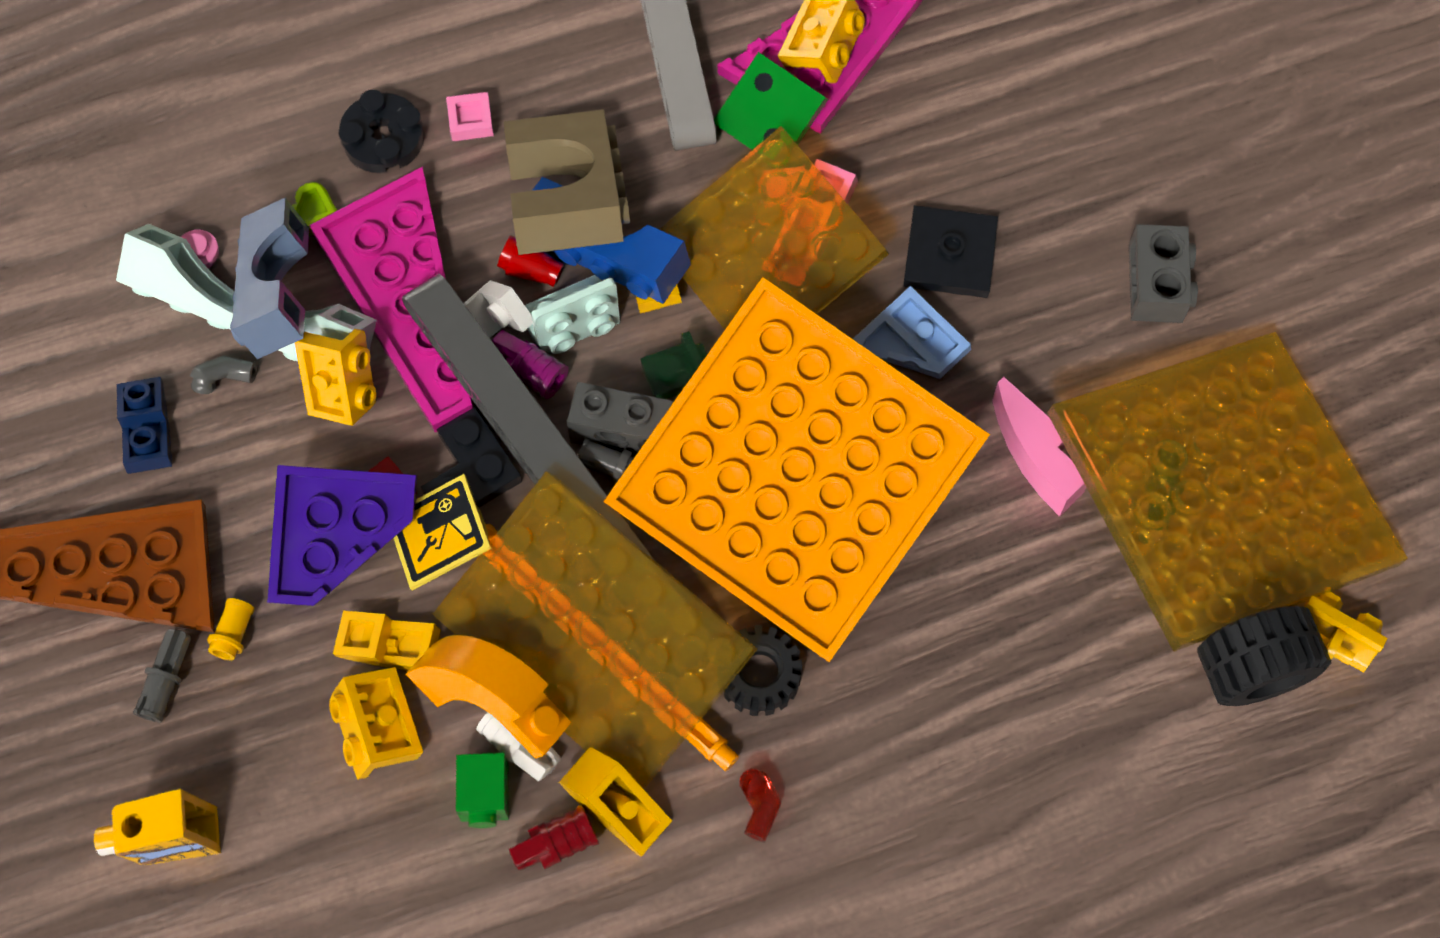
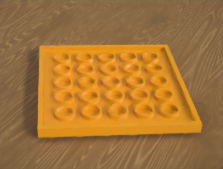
M762 277L603 502L823 659L830 662L990 434Z

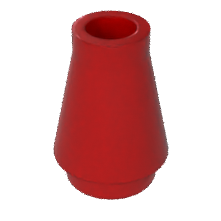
M510 236L501 252L497 267L506 270L505 275L540 282L555 287L563 271L564 263L555 260L546 252L518 255L516 237Z

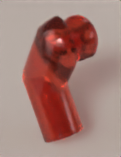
M750 768L744 771L739 779V786L753 810L744 834L757 841L766 842L780 809L781 799L770 777L763 771Z

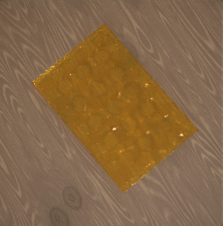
M546 471L490 541L492 549L477 557L434 611L433 615L455 635L471 636L490 642L511 653L532 668L549 684L543 693L572 722L564 732L585 751L592 747L619 762L635 781L645 789L758 648L555 475Z

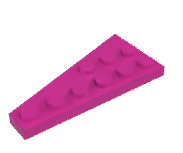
M855 0L865 18L864 28L853 46L848 63L843 68L837 83H828L819 68L786 67L780 61L778 54L797 14L781 23V28L764 40L758 38L747 45V51L733 60L729 57L717 65V74L737 85L757 53H761L828 99L810 127L821 134L923 0Z
M420 167L311 224L310 228L361 313L377 320L374 330L376 338L436 433L438 428L469 411L473 406L471 397L413 320L401 298L438 273L446 279L423 168Z

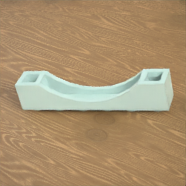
M151 224L125 233L116 281L132 287L133 292L138 295L155 297L165 301L176 311L193 313L207 319L208 324L213 327L230 329L234 305L233 293L235 291L213 275L198 258L186 239ZM336 304L320 310L305 311L304 332L343 340L354 329L364 330L367 348L370 350L377 320L343 305ZM295 343L279 349L286 358L298 362Z

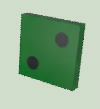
M758 52L714 118V124L782 170L828 99Z

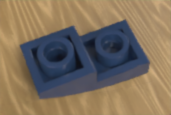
M161 376L117 384V419L122 428L123 465L127 474L172 467L169 420Z

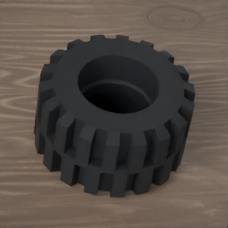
M1304 606L1277 607L1244 617L1215 631L1197 648V653L1217 703L1223 706H1243L1282 695L1316 679L1332 663L1309 608Z

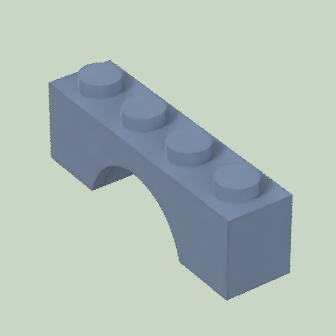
M286 198L241 218L240 237L238 238V260L235 267L236 283L235 292L233 293V316L230 329L238 344L241 346L245 345L257 359L304 339L305 309L281 280L294 264L308 254L309 227Z

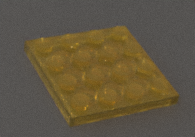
M782 126L659 229L685 242L691 265L683 275V278L724 330L762 277L818 314L889 255L884 246Z

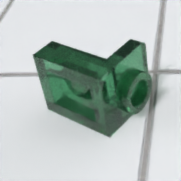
M689 331L681 334V344L640 358L642 370L654 397L668 399L679 395L707 356L701 342L695 344Z

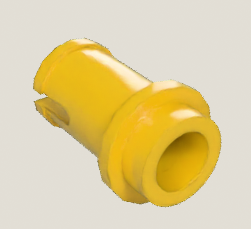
M228 598L226 600L225 608L214 634H209L207 642L210 644L208 648L210 654L224 660H234L236 654L242 653L244 647L241 641L255 609L251 604L236 598Z

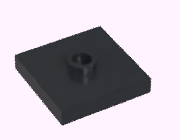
M914 205L903 287L909 288L911 286L915 289L988 298L998 216Z

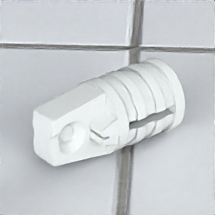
M488 712L476 728L481 735L486 737V740L496 746L495 748L500 753H505L506 758L510 762L515 763L537 781L549 775L561 760V757L552 747L544 756L535 759Z

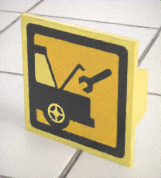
M465 474L416 499L414 521L394 537L395 545L412 591L492 549L488 539L489 533L481 511L475 503Z

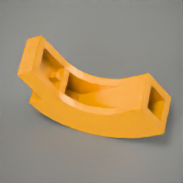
M464 635L444 637L433 643L406 673L437 707L452 700L467 701L481 707L494 716L535 759L544 756L572 723L543 693L549 684L540 675L511 653L479 638Z

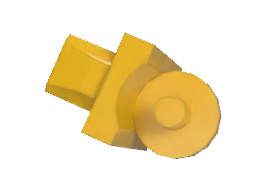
M1327 589L1322 590L1316 597L1312 595L1304 607L1309 608L1330 659L1332 660L1334 657L1364 673L1373 658L1383 649L1388 639L1381 635L1382 621L1369 613H1360L1356 619L1340 611L1343 605L1341 598Z

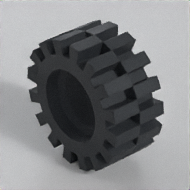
M762 625L754 626V631L747 632L746 628L741 629L738 632V637L734 638L731 636L726 641V648H722L718 663L720 689H723L724 697L728 703L732 700L735 703V709L740 712L745 708L750 710L749 715L758 716V711H765L766 716L774 714L775 708L779 707L782 710L787 707L789 699L793 700L797 694L802 673V660L799 659L800 652L796 645L792 647L791 638L787 634H784L782 637L777 635L778 629L770 627L769 632L762 631ZM755 655H764L771 658L778 668L776 679L771 684L763 687L749 684L744 679L741 671L744 662L748 658Z

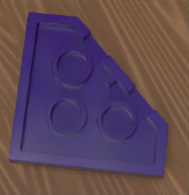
M277 465L267 603L308 606L318 604L414 521L418 475Z

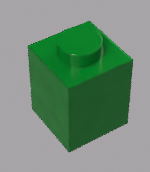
M505 753L456 755V813L461 822H468L469 827L492 828L497 826V820H509V764Z

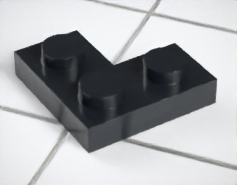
M474 407L437 429L438 436L457 465L422 485L421 489L425 495L465 474L475 503L480 508L520 484L522 480L521 475Z

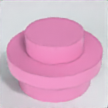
M191 230L181 236L188 241L198 258L208 269L214 265L219 254V246L211 233L205 230Z

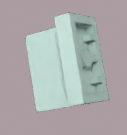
M593 275L525 305L532 315L533 324L527 329L535 345L548 354L563 353L573 347L575 342L591 335L594 337L602 336L620 323L617 287L613 278L601 281V279Z

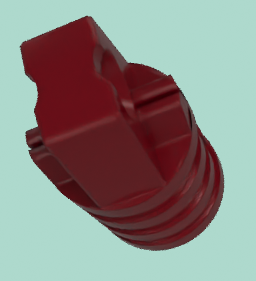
M582 804L575 807L576 809L571 812L568 811L560 817H555L547 823L543 822L529 829L528 833L531 838L509 848V853L515 867L518 870H523L541 862L544 869L562 862V859L573 856L576 852L586 850L591 845L593 847L598 845V838Z

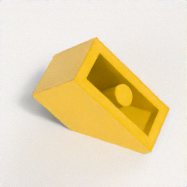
M592 747L588 748L559 781L563 788L580 805H583L587 813L640 857L644 855L672 822L668 815L619 762Z

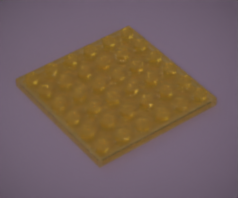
M1276 331L1055 403L1047 412L1173 652L1204 641L1215 631L1244 617L1277 607L1296 606L1308 601L1311 596L1319 597L1325 593L1338 590L1398 567L1408 559Z

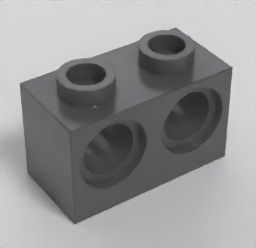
M1136 225L1129 242L1131 321L1183 323L1189 308L1196 306L1198 286L1196 281H1191L1190 269H1193L1195 266L1196 245L1195 243H1189V226ZM1156 252H1164L1168 254L1171 258H1163L1159 256ZM1157 290H1166L1173 297L1163 296Z

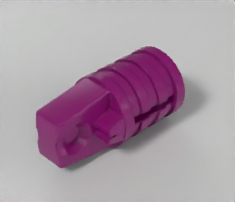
M503 330L492 339L496 348L524 385L540 393L545 399L553 397L561 388L569 372L567 365L558 362L556 358L549 356L547 352L539 349L535 344L526 340L522 341Z

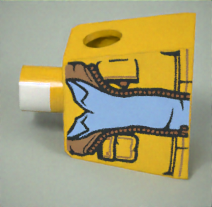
M182 789L118 804L112 810L113 824L98 827L94 832V844L100 856L116 854L140 865H151L220 853L217 806Z

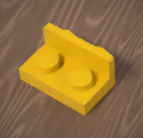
M804 0L778 54L783 66L819 68L828 83H837L843 68L848 63L853 46L864 28L865 18L856 1Z
M354 329L343 340L304 332V339L295 342L308 415L353 426L376 402V388L373 385L370 366L371 356L367 348L365 331Z
M396 667L342 678L330 697L329 708L333 721L340 724L344 737V758L350 767L353 766L356 778L358 780L367 778L375 768L418 759L422 755L423 749Z

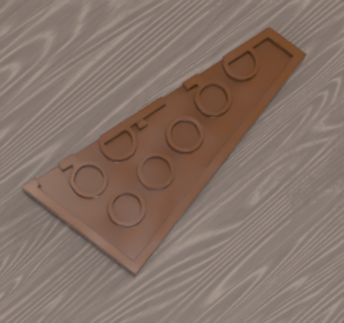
M201 499L0 529V599L215 633L206 506Z

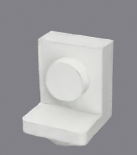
M491 280L464 302L467 309L489 338L506 326L524 332L533 324L532 315L513 288Z

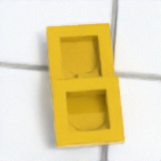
M343 610L333 655L360 663L387 668L396 667V669L409 671L430 646L439 640L441 629L433 623L391 620L386 614Z

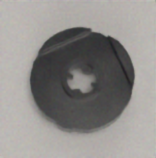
M378 90L365 91L359 100L351 104L343 114L338 130L341 144L349 160L358 168L372 173L387 172L386 168L396 165L402 168L409 165L418 156L424 143L422 120L418 109L410 101L399 95L381 93ZM379 127H388L391 132L387 138L382 135V139L374 138V130Z

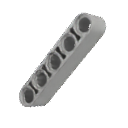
M641 0L674 151L716 144L713 115L686 0Z

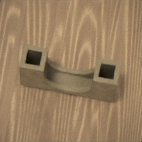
M604 109L504 121L511 180L562 174L582 177L577 182L563 187L510 193L518 255L624 242L622 224L630 223L628 201L625 193L623 172L621 170L615 125H606Z

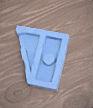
M911 286L853 338V340L883 361L938 379L942 378L971 351V344Z

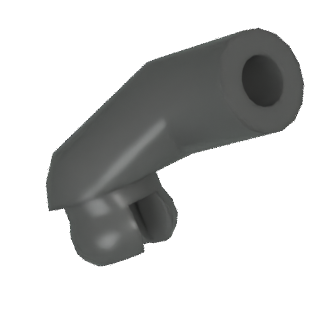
M219 356L196 365L191 371L190 376L193 378L191 388L196 393L210 394L216 389L215 380L228 378L253 383L257 374V363L228 356Z

